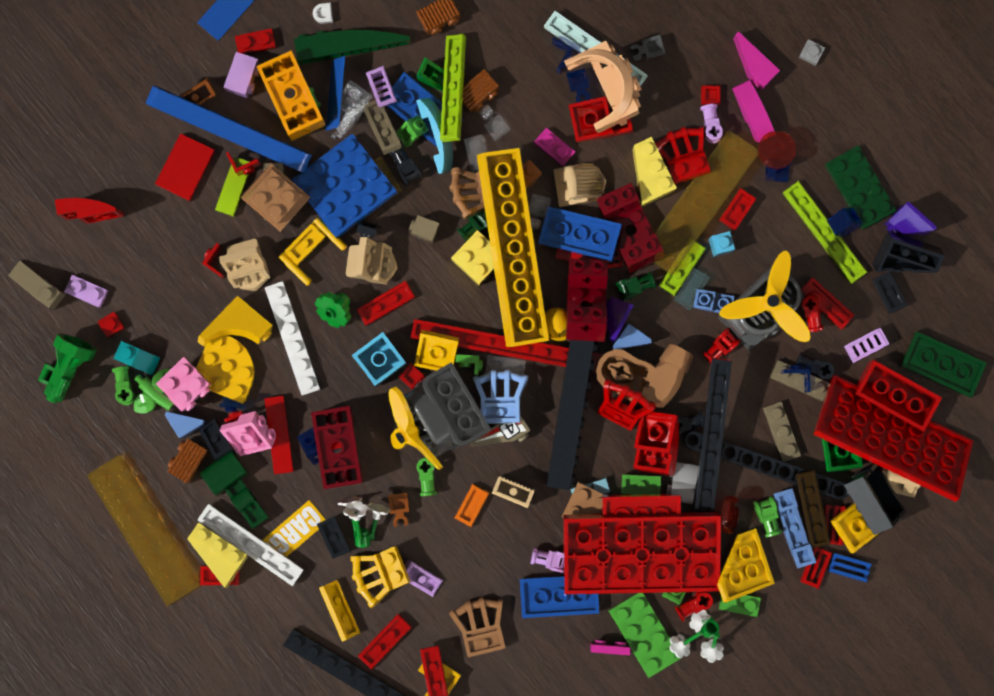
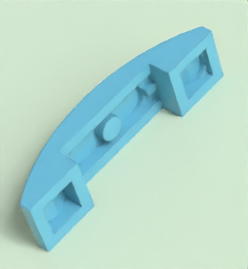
M430 98L416 100L421 118H429L439 154L433 156L438 173L449 172L453 165L452 141L442 142L440 140L442 113Z

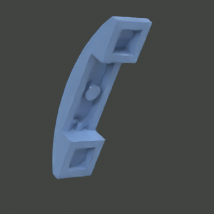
M793 489L773 494L783 532L796 567L801 568L816 563L797 509L798 505Z

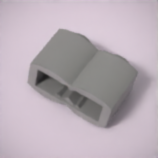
M676 462L675 474L670 476L672 477V482L667 485L666 494H680L681 503L692 504L699 466Z

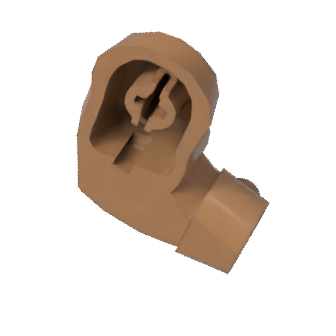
M669 344L658 359L660 362L654 366L649 362L635 358L624 350L614 349L605 353L599 360L596 368L597 380L603 387L606 379L621 385L627 384L630 386V389L642 392V395L648 401L654 402L657 408H663L672 400L680 388L684 376L689 372L694 356L676 345ZM624 396L625 399L629 401L632 400V398H630L629 396Z

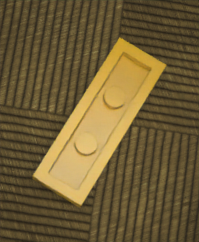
M338 580L320 587V592L341 640L345 641L359 634L360 631Z

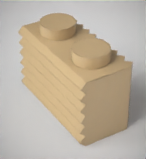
M499 476L492 494L528 508L534 490Z

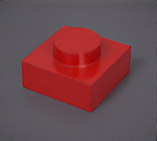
M112 312L97 321L107 338L125 329L116 312Z

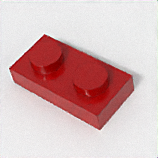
M272 28L235 36L237 51L244 55L276 49Z
M740 188L719 221L735 231L756 198Z

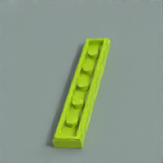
M464 34L446 36L440 140L442 142L459 141L461 139L466 36Z
M797 181L786 189L783 195L850 284L867 273L801 183Z

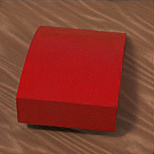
M606 96L569 104L576 142L634 133L631 118L627 119V124L623 126L617 124L600 133L596 131L593 124L613 112Z
M86 198L55 200L57 215L65 220L78 218L82 222L90 224L124 217V213L116 207L97 200Z
M651 412L640 418L634 448L637 449L634 469L674 476L679 440L677 415Z

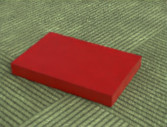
M180 133L155 185L191 201L215 150Z

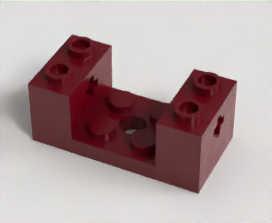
M632 183L596 199L605 220L622 224L617 247L629 273L665 258L664 250L656 233H653ZM630 226L637 229V232L632 236L626 234V229Z
M569 259L566 340L605 342L608 260ZM589 304L591 307H582V305Z
M345 406L311 412L323 489L364 483L362 466L359 464L352 407ZM334 442L341 443L342 450L340 453L332 451L331 446Z

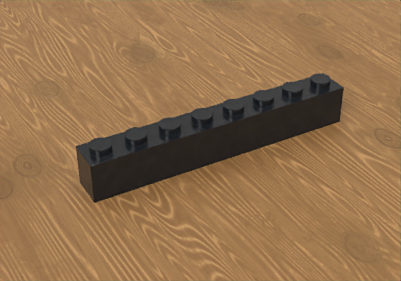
M570 340L546 483L547 487L570 490V486H574L576 475L572 473L573 467L578 465L579 456L576 455V449L581 447L582 437L579 436V431L584 428L585 418L582 417L583 410H587L588 399L585 398L586 391H590L591 380L588 379L589 372H593L594 361L591 358L592 353H596L597 341Z

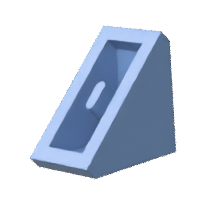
M628 324L612 346V350L648 345L652 342L649 337Z
M171 412L165 413L167 420L179 439L185 438L206 423V420Z

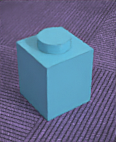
M730 231L709 238L713 257L732 253L735 250Z

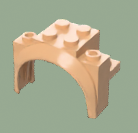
M607 41L564 60L569 71L590 62L613 109L611 114L593 124L598 133L617 124H620V126L627 124V119L640 114L638 108L641 107L638 97H640L639 91L642 89L636 76H631L634 72L628 58L623 59L622 55L616 56L617 53L613 45L609 46Z

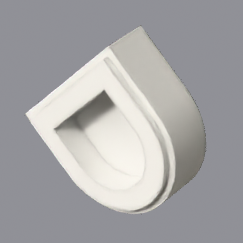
M331 3L318 4L313 9L314 19L318 23H333Z

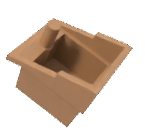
M270 163L245 191L241 199L281 232L310 197Z

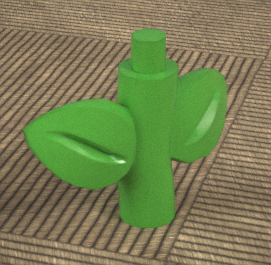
M169 368L157 372L153 376L152 381L148 377L143 378L140 374L136 376L134 380L139 384L138 387L143 392L138 394L134 401L135 412L149 413L153 411L156 404L169 411L175 405L156 385L170 370Z

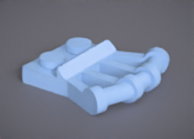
M491 370V372L480 377H473L481 397V413L488 424L520 423V397L528 381V375L523 374L522 376L510 370H504V372ZM497 379H504V397H497ZM491 380V397L486 398L481 384ZM510 380L519 382L514 397H510Z

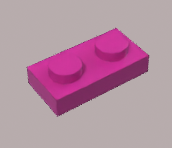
M547 128L534 141L535 145L562 167L575 154L572 148Z
M595 640V643H590V651L593 653L630 655V646L622 641H614V644H607L606 640Z

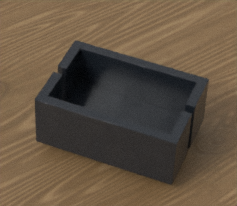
M873 463L858 470L844 484L847 494L851 496L856 504V509L862 514L867 527L874 535L893 528L907 512L877 464Z

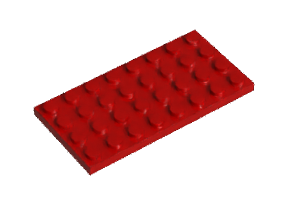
M833 375L813 435L957 502L961 495L973 440L931 420L923 432L855 394L857 385Z

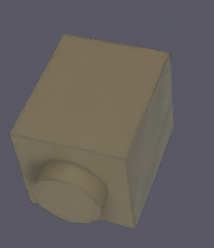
M417 215L416 220L412 219L409 230H412V236L433 243L440 225L438 222Z

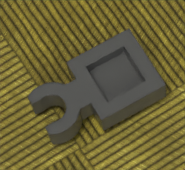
M661 35L642 40V46L632 45L630 47L631 51H639L638 55L632 56L634 60H640L643 55H646L648 60L666 54Z

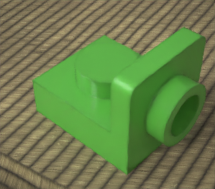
M417 115L405 121L396 131V134L407 148L421 135L427 133L429 128L422 118Z
M456 355V363H460L459 367H471V364H475L474 375H478V371L482 372L483 360H479V356Z

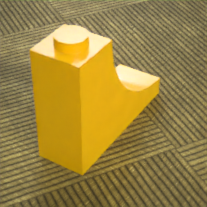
M237 296L199 335L198 343L204 347L207 343L218 337L237 335L246 337L259 344L262 340L264 342L267 341L272 335V324Z

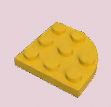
M228 335L218 337L206 344L196 369L212 384L209 387L210 391L245 404L254 381L255 370L252 358L246 347L238 340Z

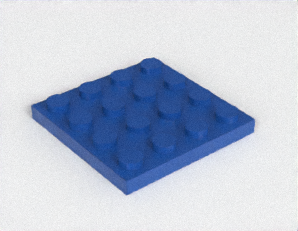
M353 134L349 135L307 167L304 173L301 172L292 179L310 197L308 202L336 239L398 193Z

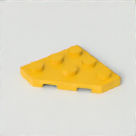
M756 528L737 534L717 583L723 603L775 584Z

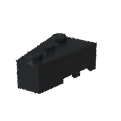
M887 230L872 265L876 272L882 273L883 271H894L895 273H901V271L937 273L945 255L939 247Z

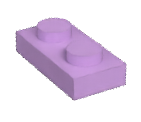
M72 275L64 292L101 308L108 290Z

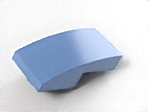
M697 289L693 308L719 313L725 305L734 302V296Z

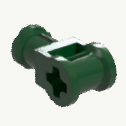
M485 210L470 217L466 225L456 230L467 242L477 230L481 233L488 229Z
M651 272L640 278L635 276L615 283V286H618L621 293V301L636 297L648 288H656Z

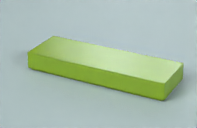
M235 156L233 158L237 168L249 163V161ZM232 165L230 166L215 208L216 211L234 217L249 175L242 174L238 176Z
M690 238L659 286L675 296L706 248Z

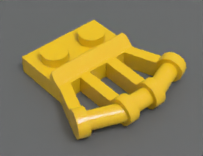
M397 546L373 556H351V561H353L352 579L356 581L357 592L366 599L370 608L375 607L389 591L411 582ZM360 561H374L376 566L361 572ZM378 571L381 578L365 585L362 577ZM383 583L384 588L374 598L368 590Z

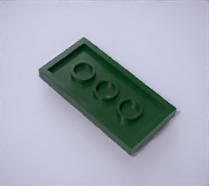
M859 145L824 164L862 230L896 211Z
M916 331L900 367L972 398L987 363Z

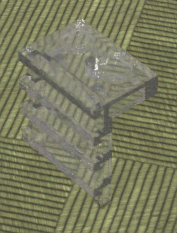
M351 80L346 84L342 92L340 111L342 121L337 130L332 134L331 137L333 139L337 136L341 138L353 125L357 124L372 97L370 93Z

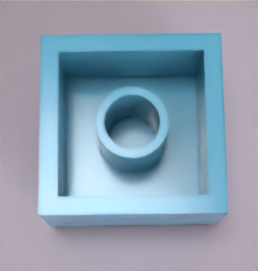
M383 332L352 355L376 387L407 365Z

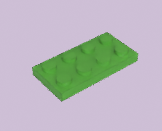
M636 593L608 610L648 678L681 659L671 652L669 648L671 645L670 638L643 593Z

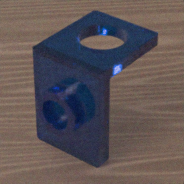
M553 37L551 44L566 52L557 68V73L560 74L564 66L567 67L564 60L571 58L573 48Z
M790 366V369L781 370V374H804V393L811 392L810 369H801V366Z
M223 396V403H219V407L225 408V412H235L237 408L242 409L243 405Z
M312 427L298 435L297 438L307 458L313 465L319 463V459L315 458L318 453L314 428Z

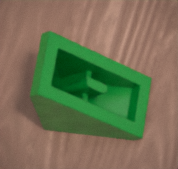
M424 58L417 73V80L443 92L444 69L429 59Z

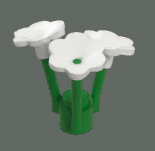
M354 496L342 499L338 502V505L346 506L343 513L352 519L355 545L360 548L369 547L371 540L375 539V529L381 514L388 515L391 509L383 504H363L361 502L362 497ZM367 510L373 512V523L370 532H368L367 528H360L359 522L361 517L366 515Z
M705 610L691 615L689 625L690 628L695 629L696 634L688 639H685L680 634L670 638L671 645L669 648L671 652L675 653L678 658H682L690 654L691 641L701 635L705 638L713 637L708 642L701 644L702 651L700 654L711 663L723 658L724 647L722 644L717 643L720 637L718 633L719 625L713 620L711 615H707Z

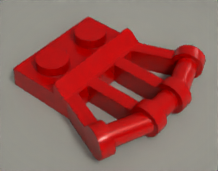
M682 127L679 131L667 132L668 134L661 140L654 142L661 157L667 162L674 184L711 173L703 149L704 127ZM688 136H699L698 150L693 151ZM683 137L688 153L680 155L675 140ZM669 142L675 154L674 158H670L662 149Z
M606 379L604 383V401L597 414L631 431L639 418L651 413L656 408V404L648 401L642 395V392L630 389V386L627 384L621 385ZM611 390L620 392L617 399L612 397ZM625 395L632 398L629 405L621 402ZM638 401L643 408L636 410L634 406Z

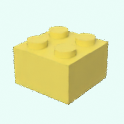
M478 230L451 257V260L478 286L494 271L490 241Z

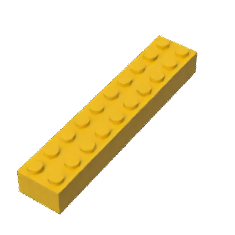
M514 148L478 154L477 162L506 347L549 341L520 149Z

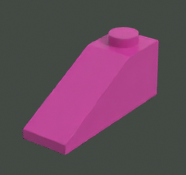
M738 31L733 40L747 78L751 81L754 88H759L762 91L780 70Z

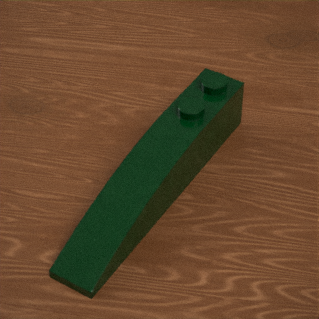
M322 30L318 31L315 35L301 34L298 35V38H294L297 59L300 65L411 45L410 36L373 30L332 32Z

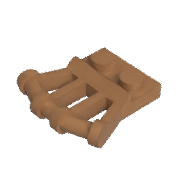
M457 167L452 168V182L449 188L450 192L454 195L453 203L461 210L463 218L468 219L485 210L479 172L463 171ZM460 178H462V179L471 180V181H474V182H473V183L460 184V183H459V180H460ZM477 190L478 193L468 196L461 195V192ZM480 202L479 205L475 206V207L472 208V209H471V208L469 209V208L467 207V205L465 204V203Z
M481 597L477 601H465V604L449 612V615L462 632L468 657L506 648L500 626L503 599H498L497 601ZM486 607L497 608L495 624L493 625L489 624ZM481 608L485 627L476 628L473 609ZM465 612H468L472 629L469 631L465 629L458 618Z

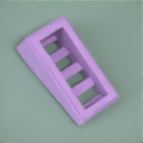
M384 66L366 72L379 108L397 102ZM381 76L384 77L383 79L373 82V79ZM386 82V85L378 88L375 87L376 85ZM388 88L389 91L378 95L377 92ZM388 95L391 96L390 99L384 100L382 102L380 101V98H383Z
M877 328L845 345L844 348L851 361L855 363L889 345V342L881 328ZM875 334L881 343L879 345L873 336ZM867 338L870 339L874 348L871 349L866 340ZM860 342L863 343V345H864V347H865V349H866V352H865V353H864V351L862 350V348H861V346H860V344H859ZM855 345L860 354L859 356L855 354L852 346Z

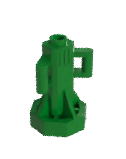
M64 333L57 334L53 343L56 349V366L45 363L38 378L39 382L47 385L44 394L47 396L46 400L52 403L63 401L76 369L83 362L92 360L97 350L90 343ZM50 371H53L50 380H48L47 377Z

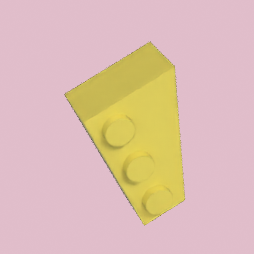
M652 137L635 144L632 149L640 205L643 207L673 193L676 190V186Z
M199 522L187 538L226 589L249 557Z

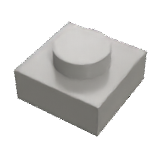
M808 39L798 58L816 66L825 47Z

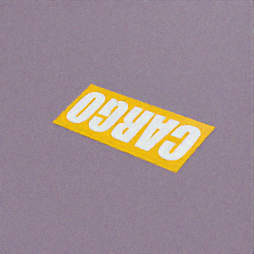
M308 500L262 541L287 557L318 531L317 524L326 519Z

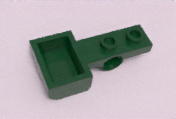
M232 451L219 461L216 460L200 472V475L215 496H219L226 491L236 509L244 516L251 528L255 529L266 521L269 516L243 482L242 478L248 475L249 472L234 451Z

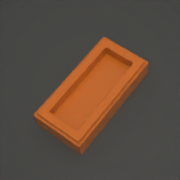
M472 484L455 519L472 527L489 492Z

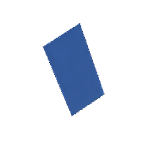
M217 0L197 23L219 41L254 0Z
M345 56L334 59L331 62L326 131L339 128Z

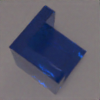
M769 159L766 162L765 181L788 182L789 167L792 165V161Z
M843 207L827 220L835 236L845 237L862 225L854 208Z

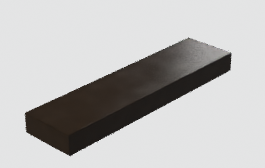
M815 469L797 472L795 475L811 548L830 545Z

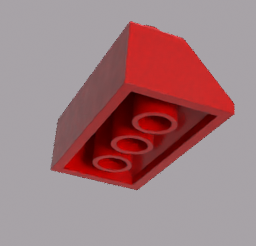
M875 360L868 362L855 392L857 396L923 432L942 397Z

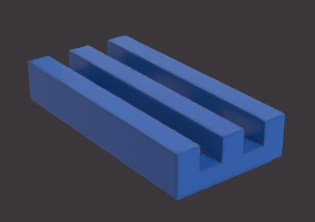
M833 553L828 571L867 583V576L872 564ZM836 558L863 565L865 569L836 562ZM836 565L863 573V576H856L833 568Z

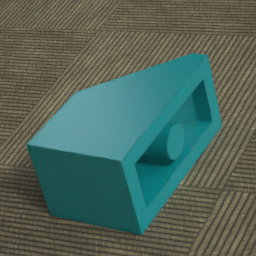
M121 341L113 359L153 375L161 358Z

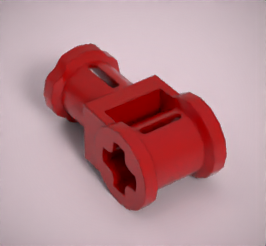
M815 291L807 293L802 301L805 318H807L808 322L807 327L810 332L824 329L820 318L822 297ZM810 299H812V301H813V302H816V303H815L814 305H812V302H808V301H809Z
M726 328L712 343L713 346L707 352H703L702 355L711 364L712 358L725 356L741 340L736 339L730 332V329Z
M696 592L686 603L674 608L682 622H684L688 616L709 609L713 604V598L708 592ZM701 596H704V597L706 598V603H705V604H703L702 602H700V601H701V599H700Z

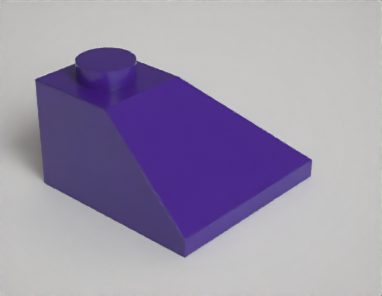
M909 201L900 206L884 223L888 231L903 236L926 235L937 228Z
M611 297L609 301L606 300V332L609 341L613 343L633 305Z

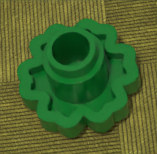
M327 292L326 294H321L316 299L317 314L320 315L322 320L327 321L330 326L339 328L340 326H346L350 321V299L344 293L334 294Z

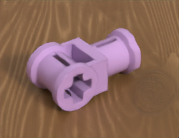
M707 104L700 107L705 120V140L710 144L718 143L723 134L719 118H717V104ZM712 130H714V132L717 133L716 137H713V134H710Z
M534 547L530 564L545 565V568L552 571L564 573L563 552L550 550L545 552Z

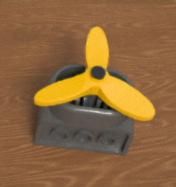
M788 251L781 252L771 268L736 301L725 305L719 312L720 316L718 319L730 329V332L737 339L741 340V343L749 351L767 336L775 335L781 328L800 342H808L810 340L808 327L795 312L803 301L804 296L797 281L790 276L791 257Z
M452 362L419 381L415 385V389L404 395L396 386L389 390L390 405L398 426L391 434V445L395 449H401L408 444L417 448L438 470L443 468V466L436 457L450 449H459L491 430Z

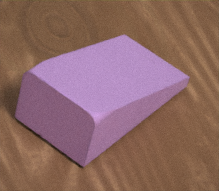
M408 559L404 566L410 578V584L433 597L443 580Z

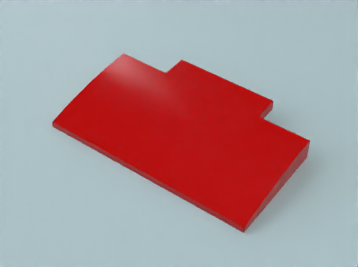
M680 494L602 495V514L563 515L564 594L719 591L717 585L720 578L721 515L719 512L681 513Z

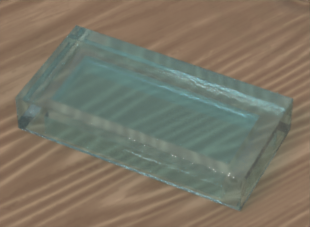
M693 268L673 301L691 310L694 305L696 290H703L710 277Z

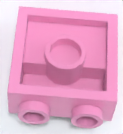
M185 357L156 383L181 411H190L196 405L195 400L199 396L203 398L210 391L209 387L212 385Z
M256 411L240 415L238 421L224 424L220 428V432L239 456L271 449L276 438L275 430L269 429L266 425L265 417L263 415L259 416Z

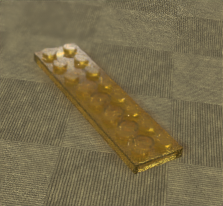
M729 130L707 159L711 173L692 180L655 233L664 250L665 258L654 262L655 265L670 275L674 274L759 155L760 150Z
M118 455L87 474L88 479L165 605H171L200 586L199 581L123 457Z

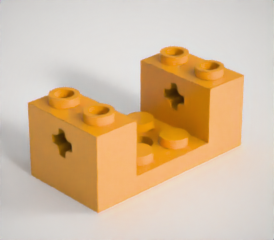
M292 50L256 66L291 141L326 126ZM286 90H295V96L293 98H286Z

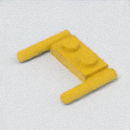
M319 217L278 257L306 286H309L312 280L297 265L326 236L342 251L347 248V245L340 238L336 239Z

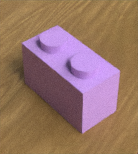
M236 52L224 84L226 92L248 99L249 94H252L255 89V77H258L260 74L256 67L260 65L259 60Z

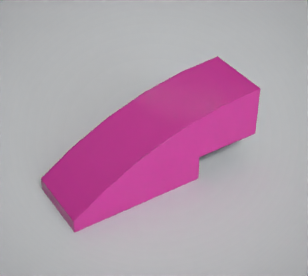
M748 80L733 87L732 90L743 118L748 123L754 141L760 143L776 135L768 114L751 81Z

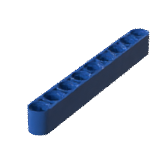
M152 86L146 100V104L300 172H305L312 155L304 150L158 86Z

